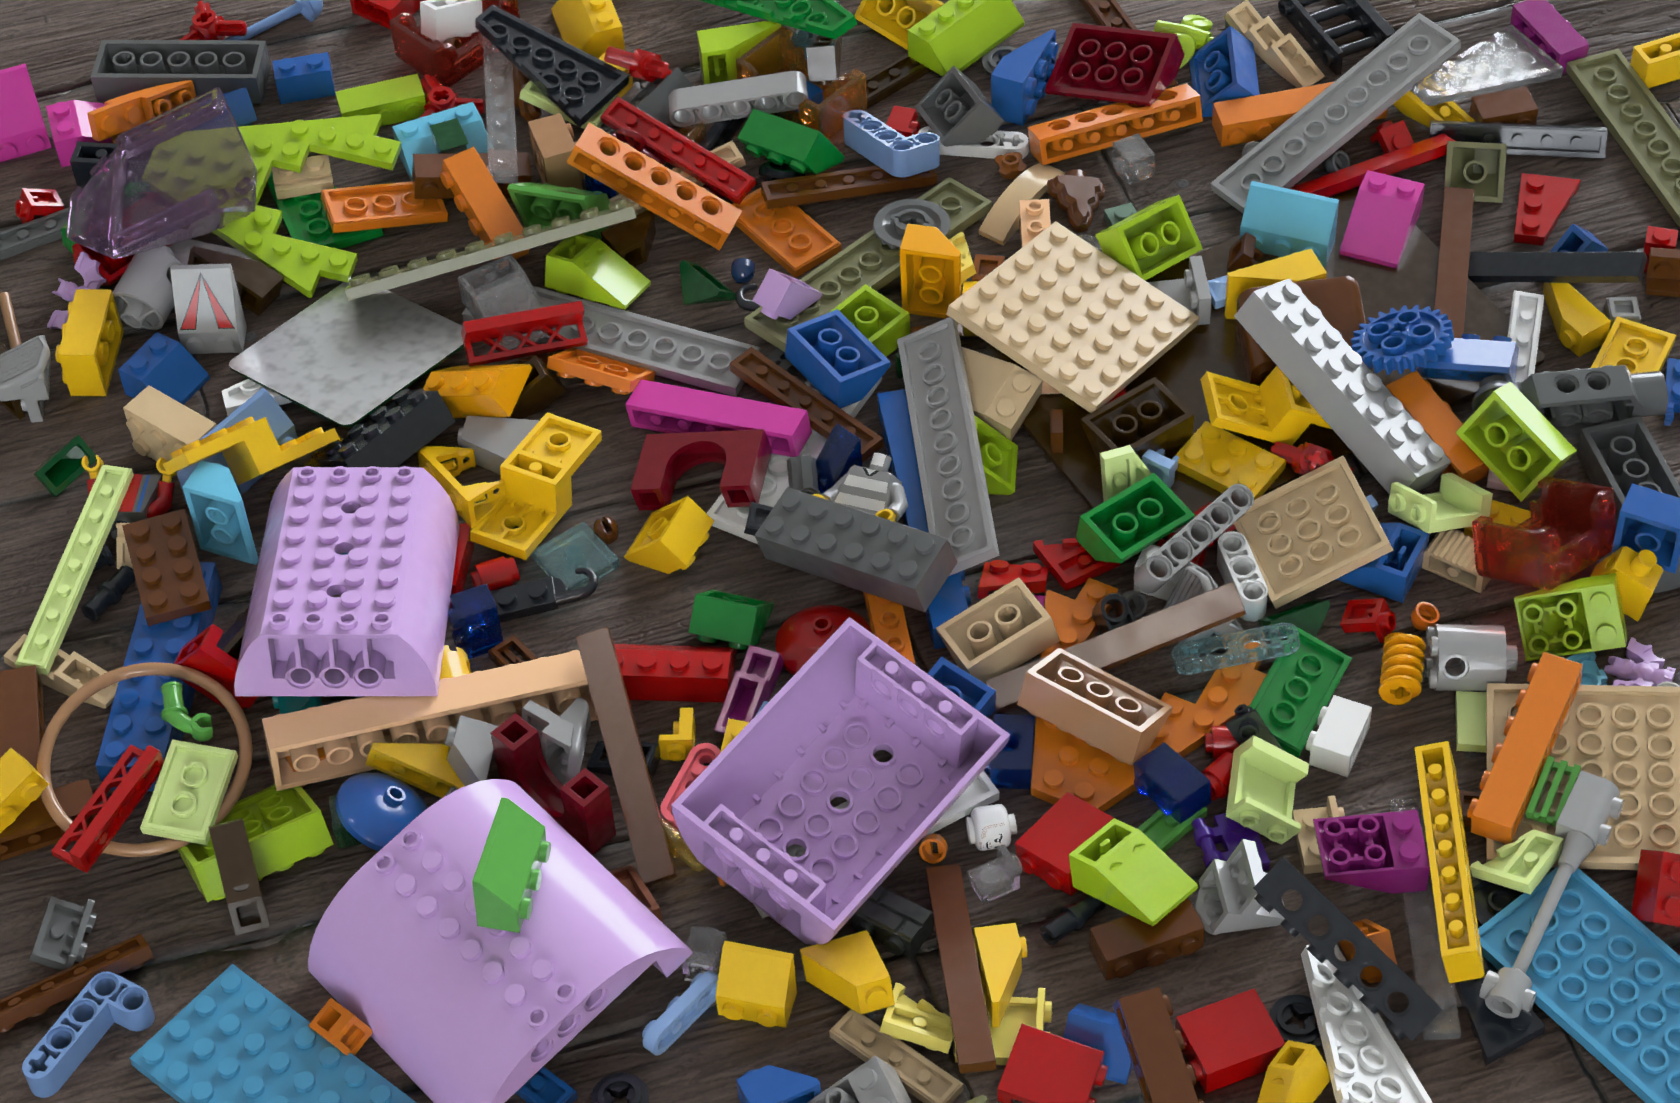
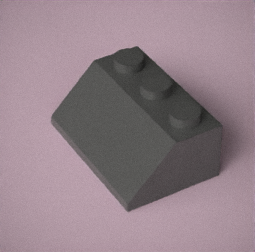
M955 66L915 106L931 130L939 136L940 142L945 147L984 142L998 130L1004 121L977 85Z

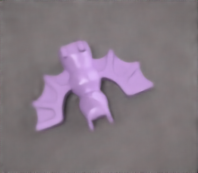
M82 251L75 264V270L82 275L84 285L78 287L74 282L58 278V281L61 282L57 291H52V293L66 301H73L76 289H99L106 282V279L99 274L100 262L91 260L88 254ZM55 310L47 327L52 330H62L63 323H67L68 310Z
M1633 637L1630 639L1625 656L1629 659L1609 656L1608 662L1611 665L1605 666L1604 669L1607 674L1621 679L1614 680L1612 686H1657L1662 682H1672L1676 670L1671 667L1661 669L1664 666L1665 659L1654 655L1652 645H1643Z

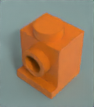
M332 998L327 1001L308 1025L346 1056L350 1053L355 1056L373 1033L371 1028Z

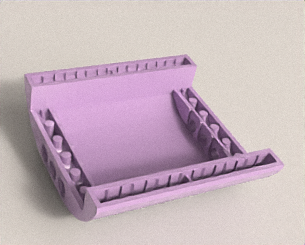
M490 779L462 787L431 805L348 880L324 912L315 930L310 945L308 971L340 1005L372 1029L371 1037L433 1103H505L650 965L653 964L661 973L668 977L693 952L518 784L505 779ZM501 797L510 799L544 825L546 841L551 842L548 863H542L540 869L542 870L540 888L538 891H533L531 896L533 899L531 916L529 920L524 919L520 933L477 926L472 881Z

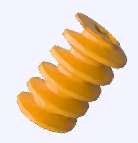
M1400 632L1391 633L1384 637L1379 695L1387 703L1395 706L1404 705L1421 693L1422 672L1424 670L1423 662L1425 659L1424 652L1426 649V643L1422 638Z

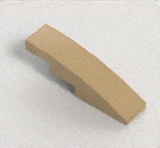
M1248 0L1227 12L1223 17L1230 26L1253 43L1254 52L1265 63L1295 87L1312 86L1325 77L1292 34L1288 33L1284 36L1269 16L1263 19Z
M23 634L3 655L4 663L16 668L15 662L27 637L26 634ZM59 649L49 674H39L42 684L71 696L83 685L107 673V671L74 651L69 655ZM119 682L98 691L89 697L85 703L106 709L114 701Z

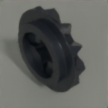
M767 161L759 167V175H761V179L764 181L805 176V172L804 174L799 173L786 163L779 166L771 161Z
M1299 994L1288 995L1279 999L1272 1006L1269 1015L1284 1041L1290 1040L1312 1044L1314 1040L1321 1038L1311 997ZM1292 1014L1298 1020H1304V1029L1299 1028L1297 1024L1290 1025Z
M615 1073L604 1077L595 1085L591 1094V1103H614L613 1097L621 1099L626 1096L627 1103H649L648 1090L644 1082L638 1077L629 1073Z

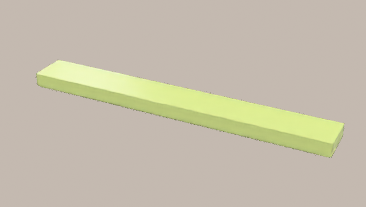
M110 465L101 466L15 662L16 668L36 665L39 674H49L133 479L132 468Z

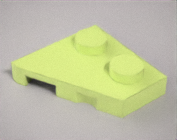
M1533 829L1520 836L1517 841L1497 849L1496 858L1483 865L1478 860L1472 863L1470 866L1472 877L1531 895L1560 857L1565 842L1564 838Z

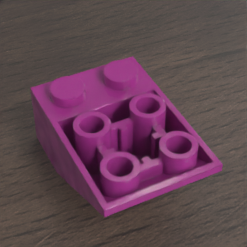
M1417 810L1313 819L1321 864L1326 880L1390 894L1427 891L1430 864Z

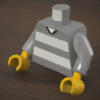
M881 453L873 454L869 468L854 465L850 467L848 473L821 495L813 494V496L897 522L908 508L905 490L901 481L888 472L892 458Z

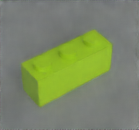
M418 73L335 92L341 117L380 114L382 116L381 126L417 119L425 112V95Z

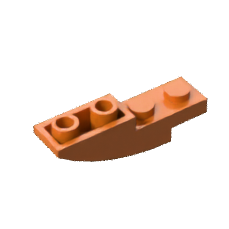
M193 80L163 84L105 101V106L88 112L87 116L93 140L102 141L145 123L157 124L198 107Z

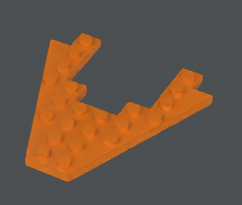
M1089 578L1075 600L1047 590L1044 609L1051 616L1060 641L1041 652V658L1050 655L1058 648L1064 650L1093 638L1098 630L1092 616L1094 606L1107 595L1118 594V589ZM1105 604V611L1108 614L1112 606ZM1236 635L1196 704L1165 692L1161 701L1172 706V712L1148 752L1133 765L1120 762L1109 753L1088 745L1084 740L1069 732L1061 731L1056 725L1041 717H1036L1031 796L1054 805L1069 792L1105 812L1204 744L1205 733H1211V726H1226L1225 723L1235 719L1236 714L1234 710L1239 705L1246 704L1249 707L1267 675L1257 671L1266 656L1267 646Z

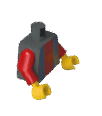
M96 455L97 464L93 468L88 467L89 461L86 456L82 458L81 462L83 468L90 475V479H87L88 496L101 466L104 465L98 455ZM160 457L156 463L157 470L163 476L134 474L110 530L111 537L114 540L118 537L116 523H132L166 514L170 510L174 490L172 477L176 476L177 472L171 475L167 474L163 466L167 462L165 458Z

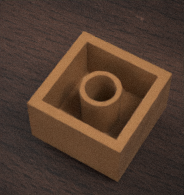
M561 113L529 121L528 127L534 165L542 183L583 190L581 180L586 179L585 173L566 163L577 141H573L574 133L571 124L565 123Z

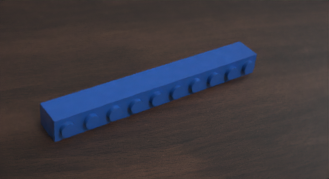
M903 389L877 393L878 417L887 454L892 458L890 463L891 471L901 481L908 502V508L902 515L904 525L929 533L906 391ZM964 570L948 576L925 612L934 649L947 648L939 636L936 627L968 609V605H971L969 587L962 585V581L965 580Z

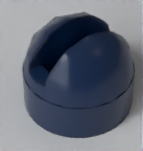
M738 258L732 262L731 275L737 283L746 284L753 279L755 264L752 260Z

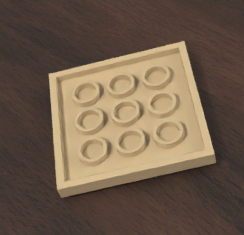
M1344 456L1255 499L1252 507L1234 523L1237 532L1244 535L1250 546L1275 609L1393 551L1386 534Z

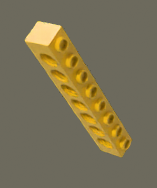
M1449 741L1415 747L1440 950L1449 983L1484 978L1485 972L1457 772Z

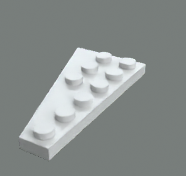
M1336 944L1334 948L1336 957L1346 961ZM1306 945L1301 953L1336 1103H1433L1379 1013H1372L1359 1000L1364 994L1354 985L1349 989L1345 987L1333 975L1337 968L1327 959L1323 963L1319 962L1306 949L1309 946Z

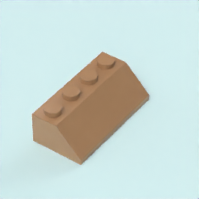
M1061 648L1056 649L1026 672L1017 703L1018 706L1028 710L1031 715L1045 719L1056 725L1061 731L1069 732L1084 740L1088 745L1099 748L1114 756L1116 760L1129 765H1133L1148 752L1173 708L1167 703Z

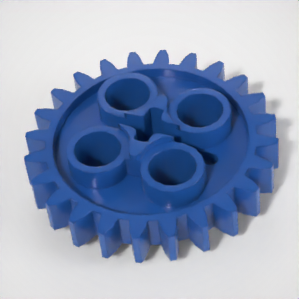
M1403 305L1400 311L1390 308V313L1388 314L1378 312L1379 317L1377 319L1368 317V324H1359L1360 330L1354 331V338H1351L1352 350L1361 356L1362 361L1369 369L1374 368V373L1377 374L1385 369L1386 375H1389L1393 370H1398L1400 375L1404 372V369L1408 368L1410 371L1415 372L1416 366L1419 365L1427 368L1428 361L1438 362L1437 355L1446 356V349L1452 348L1451 341H1454V332L1451 320H1448L1447 314L1441 315L1440 309L1431 312L1430 306L1420 310L1419 305H1415L1412 309L1408 310L1407 306Z

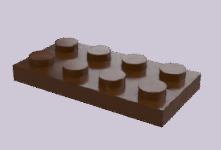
M185 509L122 525L148 626L212 609Z

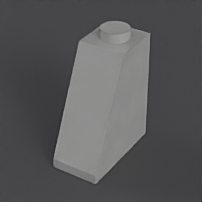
M466 416L464 428H459L458 446L472 448L477 465L501 475L500 465L539 420Z

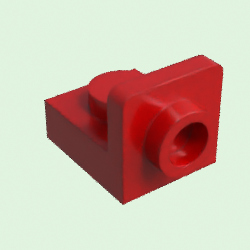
M22 188L20 200H17L15 204L16 216L20 218L22 224L33 221L34 215L47 216L64 209V204L56 189Z
M1384 598L1349 600L1340 626L1344 633L1375 632L1380 643H1384V637L1391 634L1396 627V617Z

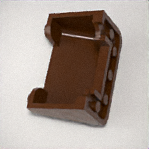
M1342 276L1294 282L1301 288L1302 293L1321 311L1322 316L1329 324L1340 332L1342 338L1352 348L1351 338H1354L1353 332L1360 330L1359 324H1366L1361 293L1355 278ZM1267 286L1254 287L1243 291L1237 300V312L1253 291ZM1236 319L1235 334L1250 384L1263 383L1276 367V364Z

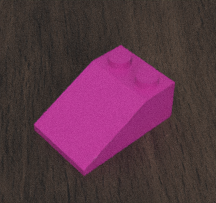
M26 64L0 70V162L52 148Z
M70 100L46 106L61 167L71 165L70 159L77 142L112 143L111 138L102 141L93 140L87 116L88 112L101 108L105 104ZM140 126L135 127V128L130 129V130L140 129Z
M1367 170L1358 190L1339 254L1397 269L1422 210L1425 184Z

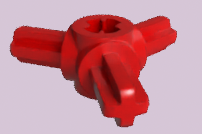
M201 0L194 7L196 14L192 18L193 24L190 26V32L180 40H223L225 36H245L247 34V23L241 20H224L222 16H217L211 10L208 2L203 3Z
M608 46L604 56L606 63L629 69V76L654 83V80L657 78L665 79L666 75H671L672 70L669 69L667 62L661 60V55L637 48L634 53Z
M430 74L424 75V78L420 80L422 88L426 93V104L424 106L425 112L419 118L470 102L475 104L479 114L484 113L485 103L483 99L458 98L457 93H453L452 89L440 86L435 76H430Z
M1278 441L1270 449L1271 453L1285 459L1287 464L1292 465L1294 472L1302 476L1334 460V456L1331 454L1332 451L1307 442L1295 447Z

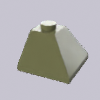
M1447 141L1444 188L1474 189V202L1503 203L1507 144Z

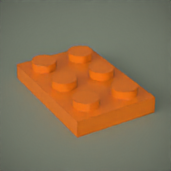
M570 348L549 356L547 369L557 371V375L570 379L578 377L584 379V383L595 387L608 386L612 388V392L621 395H628L634 391L641 379L654 382L656 373L654 370L577 348Z

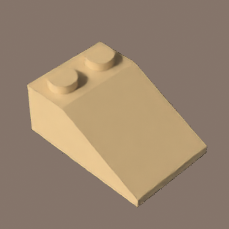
M962 347L974 415L1012 441L1040 397L1043 380L1016 364Z

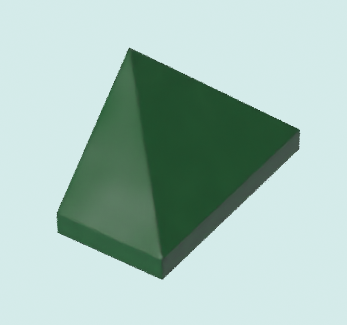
M685 260L681 261L679 266L683 305L735 300V293L703 266Z
M77 435L45 459L34 475L51 495L56 497L85 471L81 463L84 456L88 458L89 467L97 460L96 454Z
M1315 598L1258 621L1261 627L1287 638L1294 626L1316 637L1330 608L1329 600Z

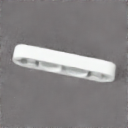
M929 126L920 129L918 134L924 132L934 133ZM997 130L984 141L994 143L992 146H982V142L945 147L939 140L940 155L993 159L998 155L1019 152L1022 154V158H1024L1029 152L1028 137L1021 132Z

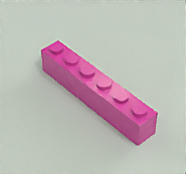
M642 379L625 404L631 426L664 433L764 429L772 453L789 457L799 456L812 434L807 410Z

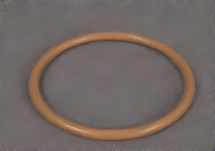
M149 662L132 664L94 678L79 688L61 705L52 717L41 740L37 758V771L49 783L41 793L42 801L49 815L64 832L73 822L62 809L55 796L50 773L54 744L63 725L71 714L89 697L117 682L142 676H170L192 682L213 694L227 709L237 731L239 761L234 779L224 796L215 825L219 824L239 800L247 783L252 765L253 746L251 731L245 713L237 700L224 686L212 677L190 667L173 663ZM170 838L156 842L135 844L110 841L102 853L121 857H147L171 852L192 842Z

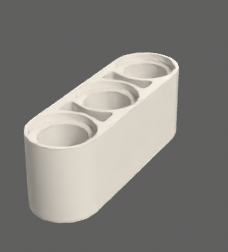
M1235 531L1225 532L1218 539L1217 567L1225 584L1234 582L1246 611V615L1240 618L1249 622L1258 621L1266 614L1267 585L1244 535Z

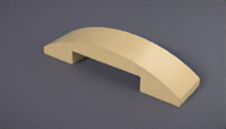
M1041 163L1028 168L1006 188L995 202L979 229V235L1004 245L1019 229V200H1039L1045 192L1049 193L1047 181L1055 178L1057 175H1064L1066 172L1048 164L1042 165Z

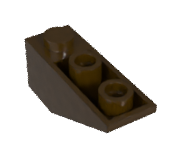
M243 818L209 826L235 935L270 927L268 911Z

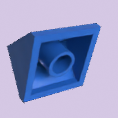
M1079 1003L1068 1013L1063 1038L1104 1051L1103 1065L1109 1066L1105 1079L1127 1085L1133 1065L1116 1014Z

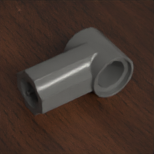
M811 455L790 457L787 460L789 488L810 495H821L818 490L816 458L811 457Z

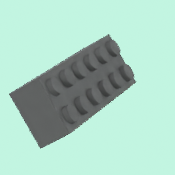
M101 40L91 80L97 102H105L119 96L163 84L193 80L198 103H208L214 96L245 87L248 90L252 103H262L271 70V62L266 41Z
M1641 416L1581 429L1576 455L1615 528H1617L1619 513L1632 483L1680 498V486ZM1680 563L1675 574L1663 571L1653 594L1680 588Z
M789 487L786 488L754 535L765 559L922 612H926L957 564L950 543L946 538Z

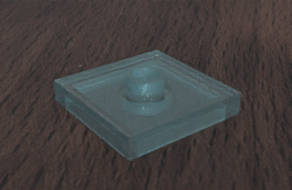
M584 521L542 544L532 552V558L549 577L561 579L566 585L567 590L580 588L588 583L589 579L586 575L575 573L576 568H590L600 578L620 566L618 557Z

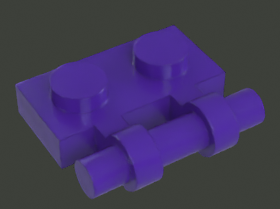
M1226 813L1214 816L1215 828L1207 826L1204 818H1196L1192 821L1191 824L1194 829L1193 838L1196 845L1202 848L1205 855L1203 862L1206 869L1214 859L1227 861L1242 839L1255 841L1258 855L1262 861L1263 871L1269 870L1270 860L1256 831L1226 817ZM1222 843L1225 852L1217 851L1215 844Z

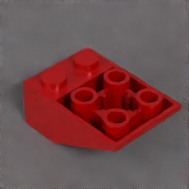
M1641 849L1631 914L1639 921L1680 928V854Z

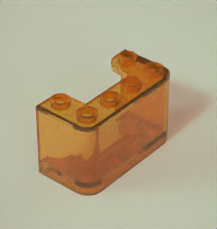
M782 26L736 60L737 79L799 71L809 81L804 48L799 46L796 49L790 40L793 37V32ZM854 69L848 74H843L837 80H833V84L817 85L823 90V102L819 105L807 99L799 104V113L790 110L771 113V115L818 130L829 140L843 129V114L845 112L867 110L866 74Z

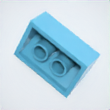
M473 102L392 126L394 139L401 142L399 157L411 181H413V154H438L430 125L458 118L468 140L467 149L474 146L478 153H493L483 120Z
M1251 181L1240 226V238L1247 232L1256 237L1255 248L1265 254L1279 257L1312 249L1322 266L1326 267L1335 244L1339 200Z
M200 460L183 485V491L200 549L256 565L259 559L243 500L230 469L219 463Z

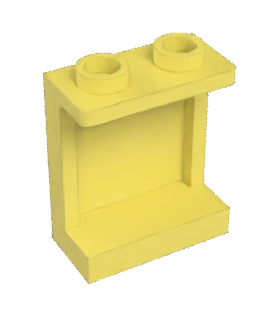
M1038 988L1037 998L1011 997L1001 1024L997 1028H992L986 1005L996 1065L1007 1064L1021 1024L1044 1031V1023H1051L1052 1001H1045V988ZM955 1050V1062L958 1063Z

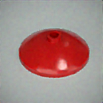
M836 605L808 607L793 614L781 625L775 639L776 652L780 653L784 660L783 667L789 673L795 675L849 617L872 633L870 626L862 616L845 607Z

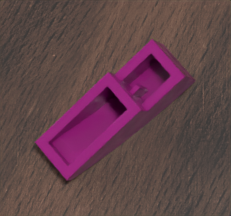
M749 645L740 671L736 670L714 729L716 733L725 734L728 718L750 722L756 716L763 702L769 701L784 665V660L780 653Z

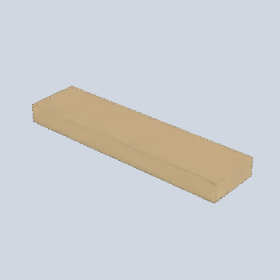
M852 1009L829 1031L831 1039L864 1062L877 1056L895 1068L905 1090L923 1103H952L963 1091L962 1082L901 1040L879 1032L881 1026Z

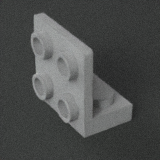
M1192 256L1189 258V269L1184 270V279L1148 282L1200 317L1198 325L1210 324L1212 298L1202 256Z

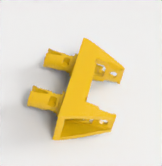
M424 446L417 451L419 467L424 468L441 484L449 495L456 513L471 529L480 524L506 498L505 482L503 479L490 483L482 482L462 486L454 478L460 475L462 471L476 466L475 454L472 448ZM468 457V461L463 463L464 458ZM452 458H456L457 465H456V463H455L454 460H450V461H447V462H444V463H440V462H443V461H446V460H449V459H452ZM498 488L499 491L493 494L494 490Z

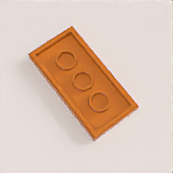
M413 181L321 190V200L333 233L448 222V212L442 198L415 199Z
M761 187L748 194L739 205L735 202L732 203L733 206L742 210L735 225L795 278L842 251L841 243L797 205L767 209L761 193Z

